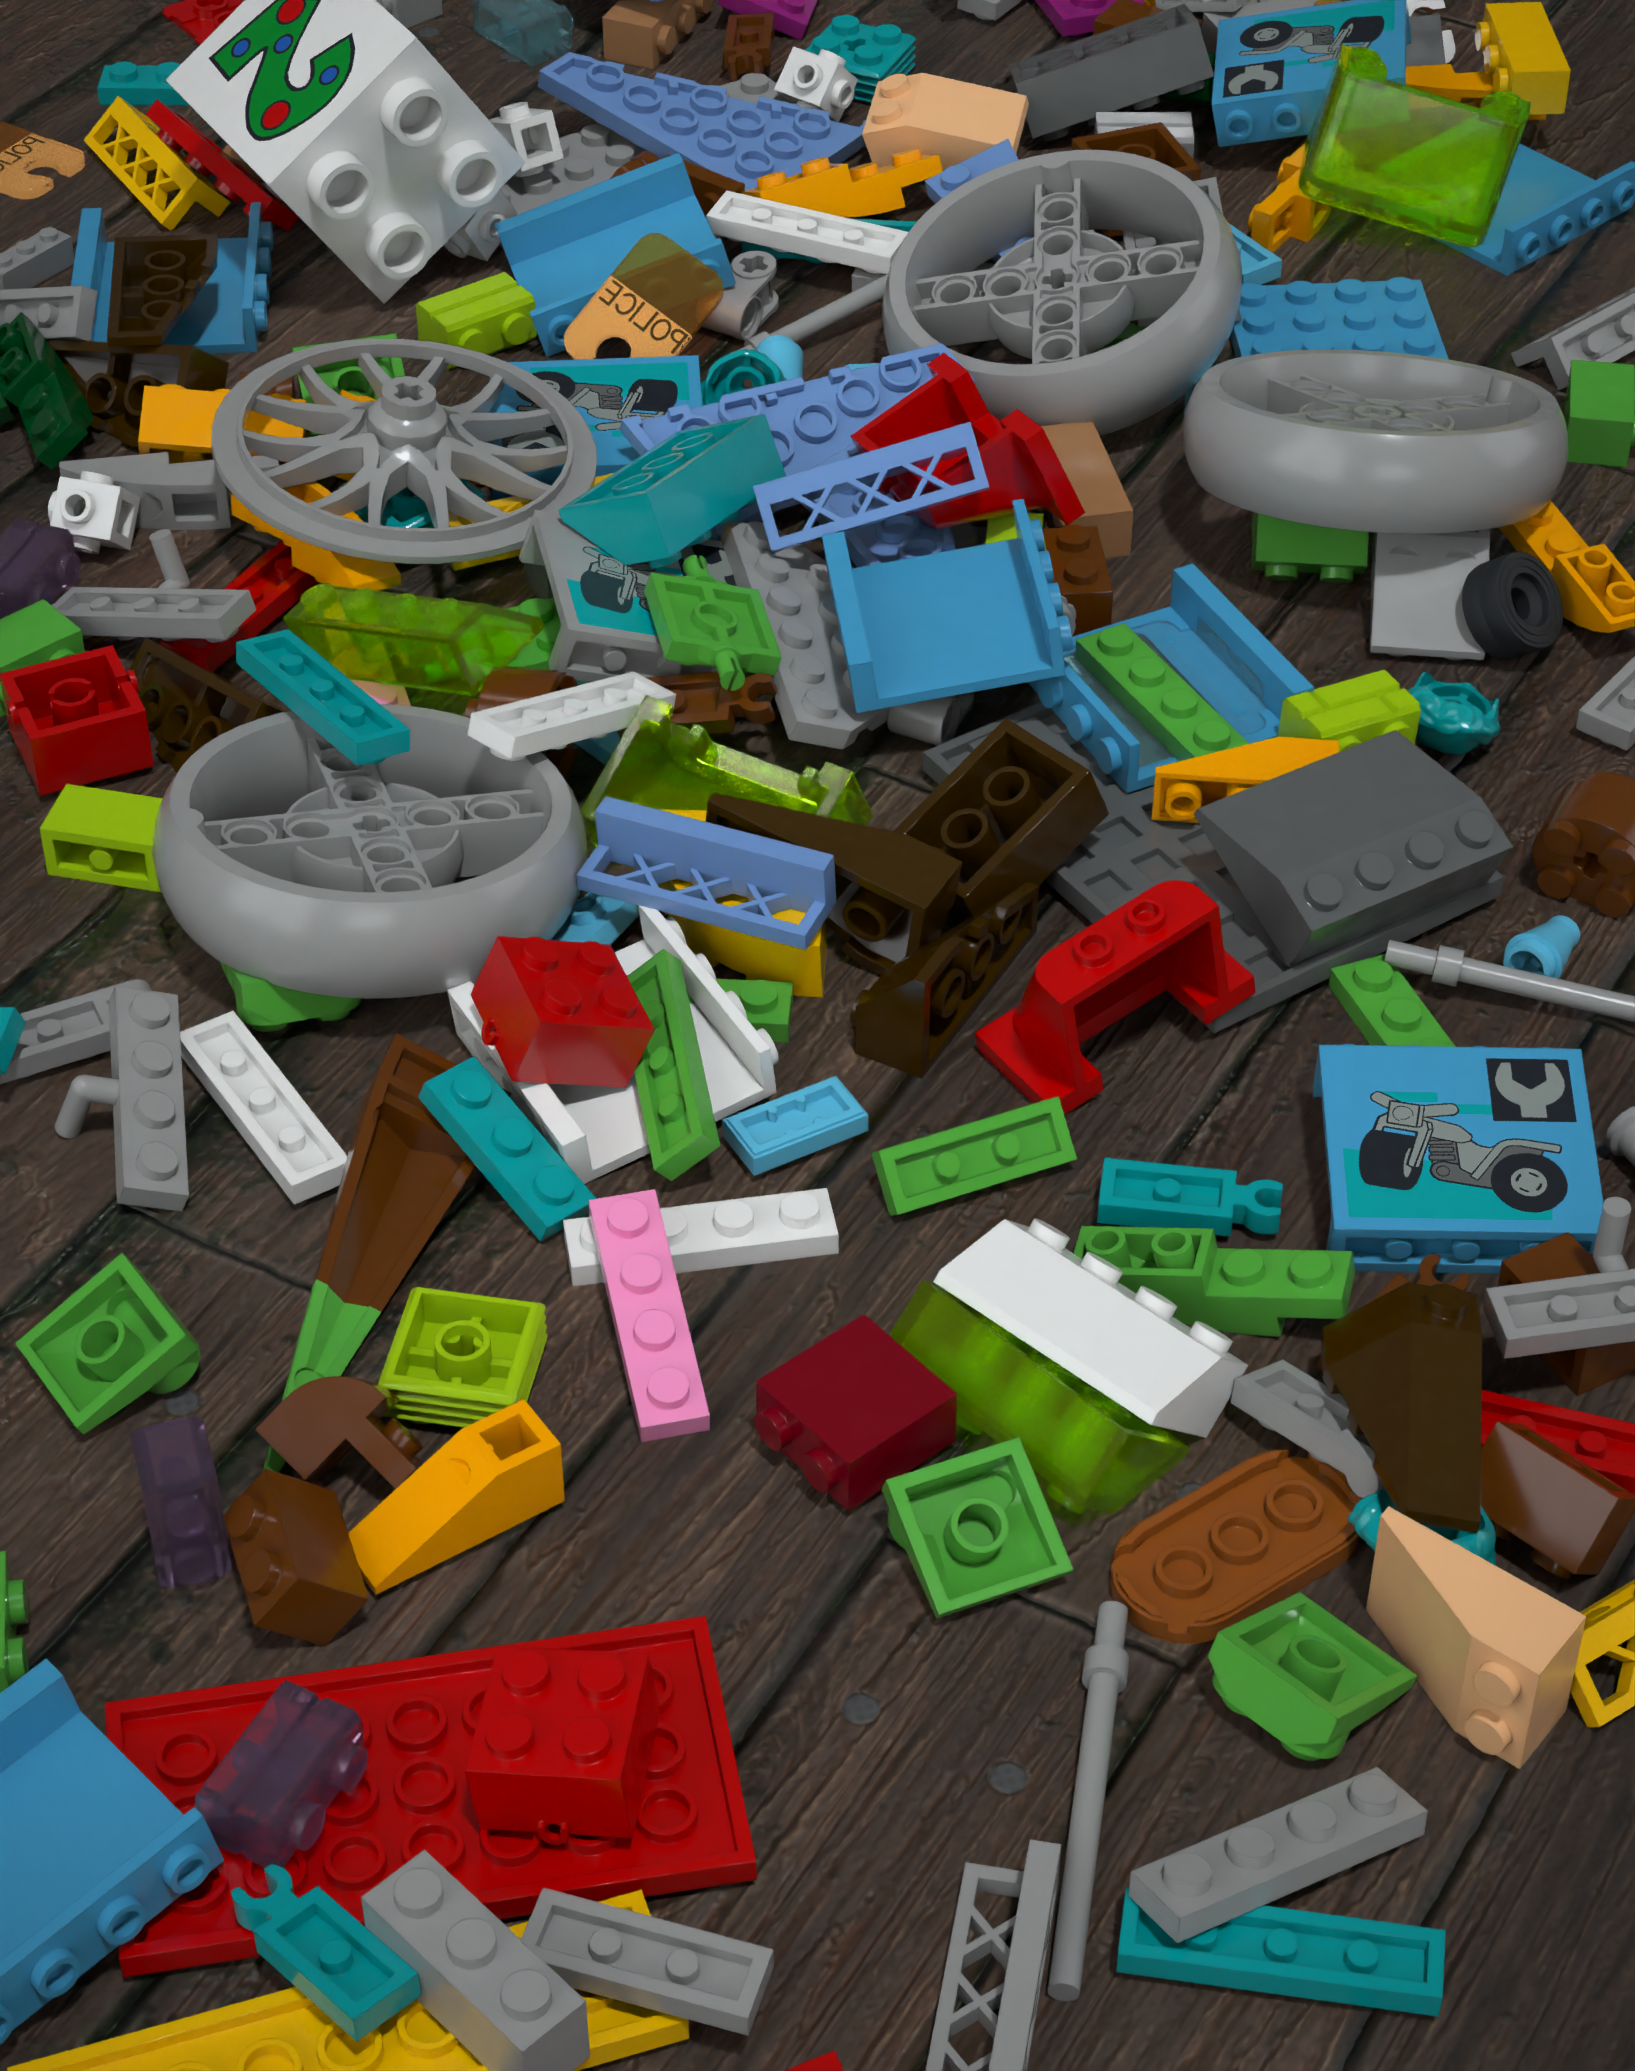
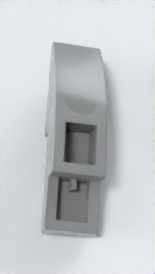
M168 452L59 462L61 477L80 480L81 471L99 473L114 478V486H120L141 497L135 524L136 528L161 530L231 528L230 516H233L231 511L232 492L224 484L215 467L214 460L170 464ZM263 455L251 456L262 471L271 470L279 466L278 460Z

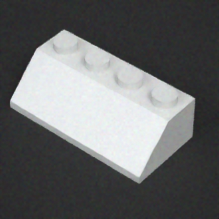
M1034 1218L1030 1227L1004 1219L940 1269L933 1281L934 1283L1153 1426L1207 1438L1232 1395L1234 1379L1241 1377L1248 1367L1246 1363L1227 1352L1233 1343L1228 1337L1199 1321H1195L1192 1328H1189L1172 1317L1177 1309V1305L1144 1286L1140 1287L1137 1294L1118 1282L1123 1274L1122 1270L1091 1252H1087L1083 1259L1065 1249L1070 1240L1066 1234Z

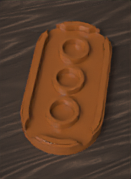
M1271 1450L1257 1454L1130 1528L1121 1537L1114 1552V1560L1110 1569V1592L1112 1599L1124 1604L1128 1608L1127 1621L1154 1638L1183 1644L1215 1640L1219 1631L1286 1599L1346 1562L1356 1552L1362 1541L1355 1527L1348 1522V1516L1354 1510L1355 1505L1363 1498L1352 1491L1344 1473L1327 1463L1316 1460L1309 1452L1308 1459L1299 1456L1289 1457L1290 1450Z

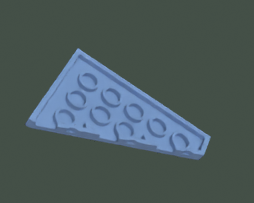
M572 52L565 54L539 71V88L594 119L597 123L630 140L636 146L642 147L660 159L668 154L673 155L679 152L682 159L744 183L745 191L758 187L756 181L758 177L778 171H784L786 177L802 172L800 164L822 157H828L830 164H840L866 146L862 136L866 120L863 121L860 127L831 121L829 119L830 112L818 109H805L797 104L760 96L758 104L727 97V88L715 85H701L693 80L658 72L656 73L655 80L624 73V64L598 61L592 57Z

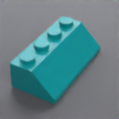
M761 414L678 431L558 511L563 522L622 564L631 565L649 562L650 568H659L681 559V549L684 547L693 546L711 538V528L738 519L741 516L739 510L741 507L757 503L753 486L785 477L786 474L766 416Z

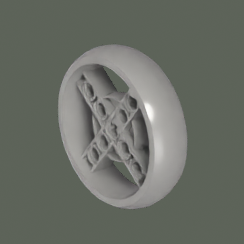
M1071 150L1032 156L992 169L964 183L940 199L911 228L892 261L885 285L882 310L887 349L890 355L941 343L945 346L999 339L1007 349L1020 356L1032 359V364L989 362L975 359L947 348L976 380L975 385L989 413L1001 421L1010 413L1019 409L1039 426L1093 422L1099 436L1109 434L1138 423L1166 408L1189 391L1214 364L1233 330L1241 301L1242 266L1240 253L1230 225L1215 202L1191 179L1168 165L1136 154L1108 150ZM1089 230L1133 231V233L1157 238L1170 244L1124 250L1109 237ZM1027 236H1034L1033 238H1030L1015 246L1017 241H1019L1020 239ZM1012 248L996 262L992 269L972 271L998 253ZM1160 317L1130 338L1106 349L1088 354L1114 340L1124 331L1130 321Z
M1338 349L1291 350L1254 354L1219 363L1207 370L1197 382L1186 405L1182 422L1183 445L1188 466L1198 484L1213 496L1237 507L1278 519L1321 527L1366 532L1407 534L1455 533L1497 528L1526 520L1540 512L1555 494L1563 478L1569 453L1568 431L1564 415L1555 397L1541 386L1521 377L1475 364L1422 355L1382 351Z
M380 704L410 729V751L387 757L378 764H361L356 766L293 711H287L263 717L229 730L206 743L190 756L173 777L160 804L155 820L152 855L159 887L174 918L196 944L221 963L251 977L268 980L274 985L312 994L363 999L422 996L446 992L452 987L469 981L475 984L497 936L518 938L540 937L545 940H551L562 928L581 891L577 886L576 875L588 858L584 819L573 791L558 769L541 752L526 755L523 760L518 761L505 760L493 755L488 746L467 735L470 718L421 707ZM478 876L462 882L454 883L456 881V878Z

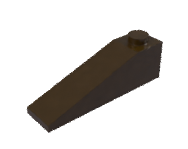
M217 234L115 237L107 330L108 347L161 345L217 268Z
M47 340L71 374L86 400L94 418L90 426L136 449H139L138 438L144 385L160 387L165 384H176L186 389L202 391L225 389L229 363L194 346L161 344L108 347V342Z
M148 638L144 639L130 670L133 669L139 686V693L137 694L146 710L148 729L152 731L159 743L155 749L162 760L171 763L176 773L191 755L219 735L251 721L287 712Z
M713 793L708 799L705 822L834 855L836 904L827 916L825 924L847 941L841 950L856 962L882 975L887 968L939 937L955 903L962 861L946 854L937 847L929 846L907 834L719 793Z
M1026 882L890 966L869 990H862L855 999L850 1015V1022L855 1026V1054L922 1079L1037 932L1039 885Z
M1407 1282L1323 1327L1321 1335L1323 1380L1331 1394H1341L1348 1405L1349 1412L1346 1421L1354 1435H1365L1376 1454L1373 1468L1398 1512L1423 1525L1477 1533L1481 1522L1482 1327L1477 1293L1462 1291L1448 1284L1429 1286Z

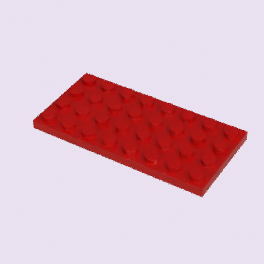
M706 1616L500 1645L649 1654L660 1716L633 1838L569 1834V1839L566 1843L554 1845L540 1839L537 1832L479 1829L465 1775V1767L497 1646L106 1702V1737L183 1815L195 1807L204 1816L224 1859L220 1865L208 1873L199 1886L183 1893L147 1922L133 1939L119 1945V1960L123 1977L261 1956L256 1949L253 1931L241 1926L236 1919L231 1891L239 1886L252 1898H265L271 1895L268 1891L264 1871L270 1864L278 1865L290 1874L294 1895L298 1898L319 1886L363 1926H365L361 1897L424 1849L498 1919L531 1915L542 1888L599 1902L641 1889L644 1897L757 1880L756 1857ZM550 1824L549 1831L560 1833V1826Z

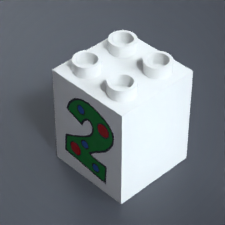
M244 0L166 79L181 97L384 304L412 276L417 274L426 265L427 261L483 205L493 199L499 189L526 163L423 44L376 0Z

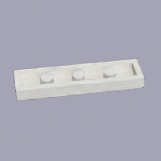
M727 190L706 215L713 234L726 237L731 241H745L767 246L778 252H792L810 256L825 263H840L861 268L873 274L889 273L892 261L904 238L909 233Z
M633 671L471 713L467 735L488 746L490 752L496 757L518 761L523 760L526 755L548 749H563L570 743L588 738H603L610 732L628 727H643L647 722L672 716L676 694Z
M234 1011L180 1032L182 1058L294 1205L340 1185L347 1155Z
M827 1188L660 1208L676 1274L839 1253V1234ZM590 1218L563 1220L564 1240L572 1286L604 1283Z

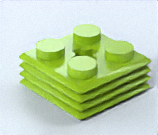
M424 1287L413 1288L409 1294L378 1382L379 1385L390 1390L400 1398L384 1416L407 1419L416 1424L436 1423L466 1427L522 1399H525L527 1402L548 1337L547 1333H545L547 1329L545 1324L546 1315L544 1314L545 1305L536 1302Z

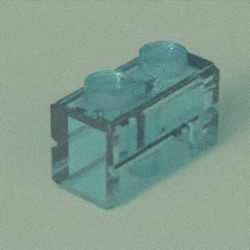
M473 0L474 30L531 67L548 61L549 56L555 58L570 52L572 47L573 19L565 6L559 5L552 0Z

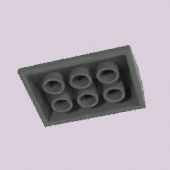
M1185 3L1009 64L1017 93L1026 95L1029 102L1026 121L1032 138L1042 136L1044 142L1069 134V126L1086 120L1088 126H1094L1096 112H1114L1129 105H1132L1134 111L1145 109L1159 103V95L1176 89L1178 95L1197 91L1206 86L1205 79L1214 76L1198 20Z
M1396 730L1200 807L1194 813L1198 823L1288 967L1487 883L1513 848V845L1482 798Z

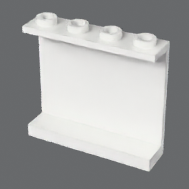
M638 905L643 940L614 953L626 975L632 973L662 949H665L681 961L687 993L695 1002V1004L690 1003L715 1122L777 1093L773 1065L779 1062V1056L770 1035L763 1028L755 1030L747 1020L745 1009L739 997L732 990L724 992L717 983L715 973L708 959L702 953L694 955L687 946L685 936L679 924L673 917L665 919L658 910ZM469 981L447 990L456 1033L472 1056H475L500 1087L512 1093L510 1097L512 1101L584 1184L650 1153L635 1073H633L626 1088L514 1082L511 1080L495 1045H485L482 1041L481 1031L484 1022L470 995L474 984Z

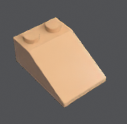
M927 73L908 76L905 74H894L883 81H878L862 136L872 162H877L878 168L893 164V154L920 148L921 155H939L942 168L945 170L1006 139H1009L1015 153H1017L1029 102L1026 95Z
M1388 1506L1380 1516L1366 1606L1367 1613L1408 1669L1417 1675L1416 1680L1451 1728L1467 1738L1482 1752L1496 1755L1521 1769L1566 1712L1587 1616Z

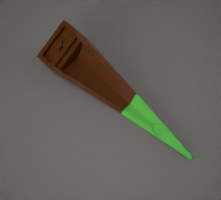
M397 1033L389 1044L369 1090L362 1100L282 1401L294 1390L310 1381L324 1377L341 1376L476 1166L418 1098L424 1082L453 1068L457 1064ZM503 1089L506 1092V1094L509 1097H511L512 1093ZM270 1445L264 1469L279 1473L286 1460Z

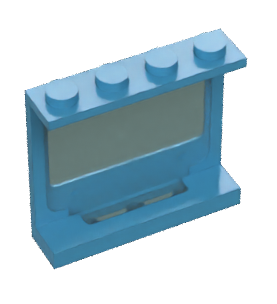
M1193 563L1173 569L1170 607L1073 636V650L1063 652L1066 675L1028 682L1038 693L1042 704L1046 708H1051L1067 726L1072 738L1080 741L1096 758L1100 769L1104 773L1110 774L1126 793L1154 785L1155 768L1178 762V760L1075 659L1077 639L1125 623L1249 743L1277 737L1283 700L1286 697L1304 692L1309 693L1314 690V686Z

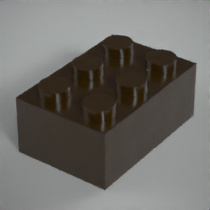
M1005 718L893 832L907 834L929 846L937 847L946 854L962 861L955 903L949 914L951 918L962 923L1026 882L1040 885L1109 815V812L1089 769Z

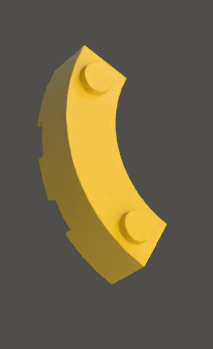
M658 809L706 821L707 810ZM680 879L657 884L659 888L673 892L692 886L691 882ZM737 894L714 899L716 903L729 907L749 902L747 897ZM788 909L774 913L772 916L775 919L799 925L806 913ZM663 912L664 915L668 914L669 917H673L677 921L685 936L687 946L696 955L702 953L712 967L721 963L745 974L746 980L793 982V995L823 998L827 959L825 921L808 948L804 950Z

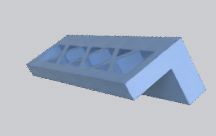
M967 422L753 486L771 551L776 553L822 539V535L850 531L989 489V484L971 422ZM967 454L975 480L951 486L932 475L939 462ZM929 466L926 472L921 470L920 468ZM910 472L921 478L911 499L896 502L878 492L884 479ZM874 482V484H873V486H872L871 488H870L869 486L865 485V484ZM928 482L941 489L922 495ZM856 488L867 494L857 515L841 518L824 508L830 495ZM820 498L817 504L811 501ZM873 499L887 505L867 511ZM797 504H802L813 510L802 531L779 537L772 512ZM819 515L833 521L813 527Z
M605 796L595 810L598 845L576 875L578 889L804 950L808 948L836 904L834 855L608 796ZM611 861L635 867L636 869L635 872L621 876L603 873ZM680 879L691 882L692 886L673 892L659 888L657 884ZM737 894L747 897L749 902L729 907L716 903L714 899ZM788 909L806 913L799 925L775 919L772 914Z

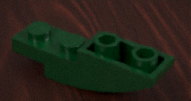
M20 312L11 323L2 324L0 326V389L2 395L19 408L36 458L53 470L88 434L87 427L94 421L93 415L71 374L33 322Z

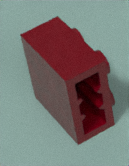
M865 1314L756 1381V1415L754 1421L761 1439L772 1450H781L802 1469L808 1482L817 1491L822 1493L828 1492L847 1511H850L882 1490L887 1479L908 1473L956 1441L957 1393Z

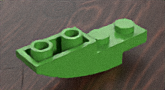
M1081 1226L1074 1254L1081 1259L1084 1258L1087 1252H1091L1123 1271L1118 1282L1137 1294L1140 1287L1144 1286L1177 1305V1309L1172 1317L1183 1324L1193 1326L1195 1321H1199L1215 1330L1246 1335L1281 1337L1285 1318L1340 1319L1344 1317L1347 1313L1356 1271L1352 1251L1217 1248L1213 1228Z

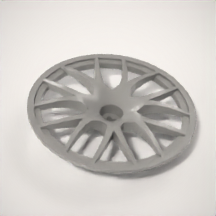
M376 338L346 340L321 344L284 355L255 369L240 380L224 397L216 411L212 424L211 450L215 467L224 484L236 499L253 514L278 530L317 547L348 556L383 562L406 564L465 562L493 557L520 549L526 537L534 510L559 513L558 510L593 487L597 469L596 445L588 425L575 407L553 387L533 374L506 361L458 346L430 341ZM399 357L430 360L431 362L417 378L405 376L391 379L374 358ZM355 359L378 398L375 401L356 402L340 396L324 383L313 368ZM448 364L492 377L483 390L466 403L448 407L440 405L436 401V389L434 386ZM299 374L315 404L277 399L264 394L277 384ZM505 384L524 394L542 408L524 412L489 413ZM253 410L323 435L308 438L275 437L251 432L243 428L247 416ZM556 425L565 445L541 449L505 448L487 442ZM248 450L288 463L271 470L262 471L254 462ZM565 463L561 474L552 486L524 474ZM356 473L346 485L327 497L309 504L282 489L337 474ZM460 479L472 480L495 490L533 501L522 508L506 513L486 503L468 490ZM407 487L425 501L434 528H404L380 525L388 499ZM368 505L367 523L341 516ZM448 511L474 523L449 527Z

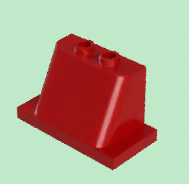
M942 353L927 364L933 376L932 379L850 436L859 453L863 454L971 422L989 489L905 514L910 516L915 513L935 530L1014 514L1012 501L1024 499L1027 511L1046 508L1066 525H1069L1085 513L1044 429L1019 409H1016L1001 421L989 413L968 370L946 353ZM967 454L939 462L932 475L951 486L975 480ZM925 466L920 469L926 472L929 466ZM909 471L884 479L878 491L885 496L890 493L896 502L911 499L921 478ZM928 482L922 495L941 489Z
M1181 880L1165 881L1151 887L1043 955L1031 976L1018 1006L975 1032L977 1049L1032 1103L1059 1096L1065 1115L1104 1090L1101 1073L1081 1054V1043L1165 990H1168L1198 1019L1207 1025L1256 993L1254 976L1224 950L1219 905L1192 883Z

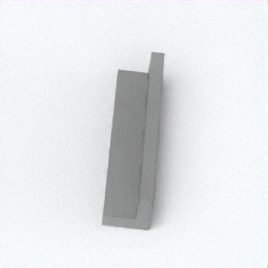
M1635 287L1512 352L1511 356L1516 367L1544 357L1558 390L1568 385L1571 359L1613 363L1635 351Z
M1030 1839L1024 1871L965 1862L925 2071H944L945 2066L949 2071H1027L1058 1892L1061 1844ZM978 1891L1019 1898L1016 1916L993 1929L975 1908ZM972 1930L978 1938L968 1944L970 1931ZM1012 1940L1011 1947L1009 1948L1006 1943ZM991 1953L1006 1970L1005 1981L980 1996L962 1974L963 1969ZM959 1996L966 2006L955 2012ZM1000 2008L999 2015L997 2017V2015L993 2011ZM979 2021L994 2039L992 2052L968 2066L949 2043L950 2037Z

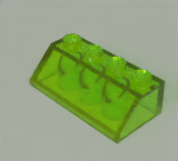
M319 584L308 589L301 596V601L283 617L291 632L348 679L476 696L481 691L488 674L505 667L545 628L539 617L488 604L458 601L453 598L440 599L415 596L411 593L398 594L373 591L368 588L338 587L330 584Z
M922 1280L889 1334L957 1393L956 1423L978 1435H981L984 1431L999 1443L1020 1437L1032 1469L1050 1482L1046 1489L1048 1495L1076 1513L1083 1514L1086 1508L1115 1513L1183 1461L1190 1450L1187 1445L1164 1428L1150 1425L936 1283Z

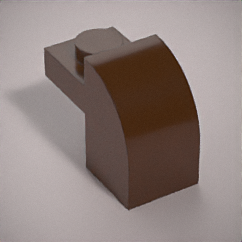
M332 1376L310 1381L290 1393L255 1429L304 1480L321 1481L353 1447L395 1489L424 1464L416 1456L423 1449L418 1439L396 1419L392 1418L387 1425L380 1420L400 1398L385 1387L367 1380Z

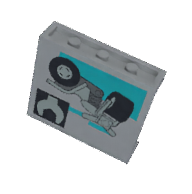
M534 510L519 558L523 563L545 566L557 607L561 627L548 661L550 670L566 672L565 675L573 676L575 680L594 682L633 671L643 677L717 671L712 666L699 664L696 666H684L675 661L665 659L644 589L651 572L677 577L686 576L683 570V562L692 555H697L698 560L700 555L706 559L709 574L715 580L737 586L722 541L708 539L699 544L684 547L681 549V559L659 568H650L649 562L624 565L563 522L559 513ZM751 673V674L745 675V679H746L747 677H749V676H751V675H754V674H757V673ZM774 695L760 696L755 702L769 701L771 704Z

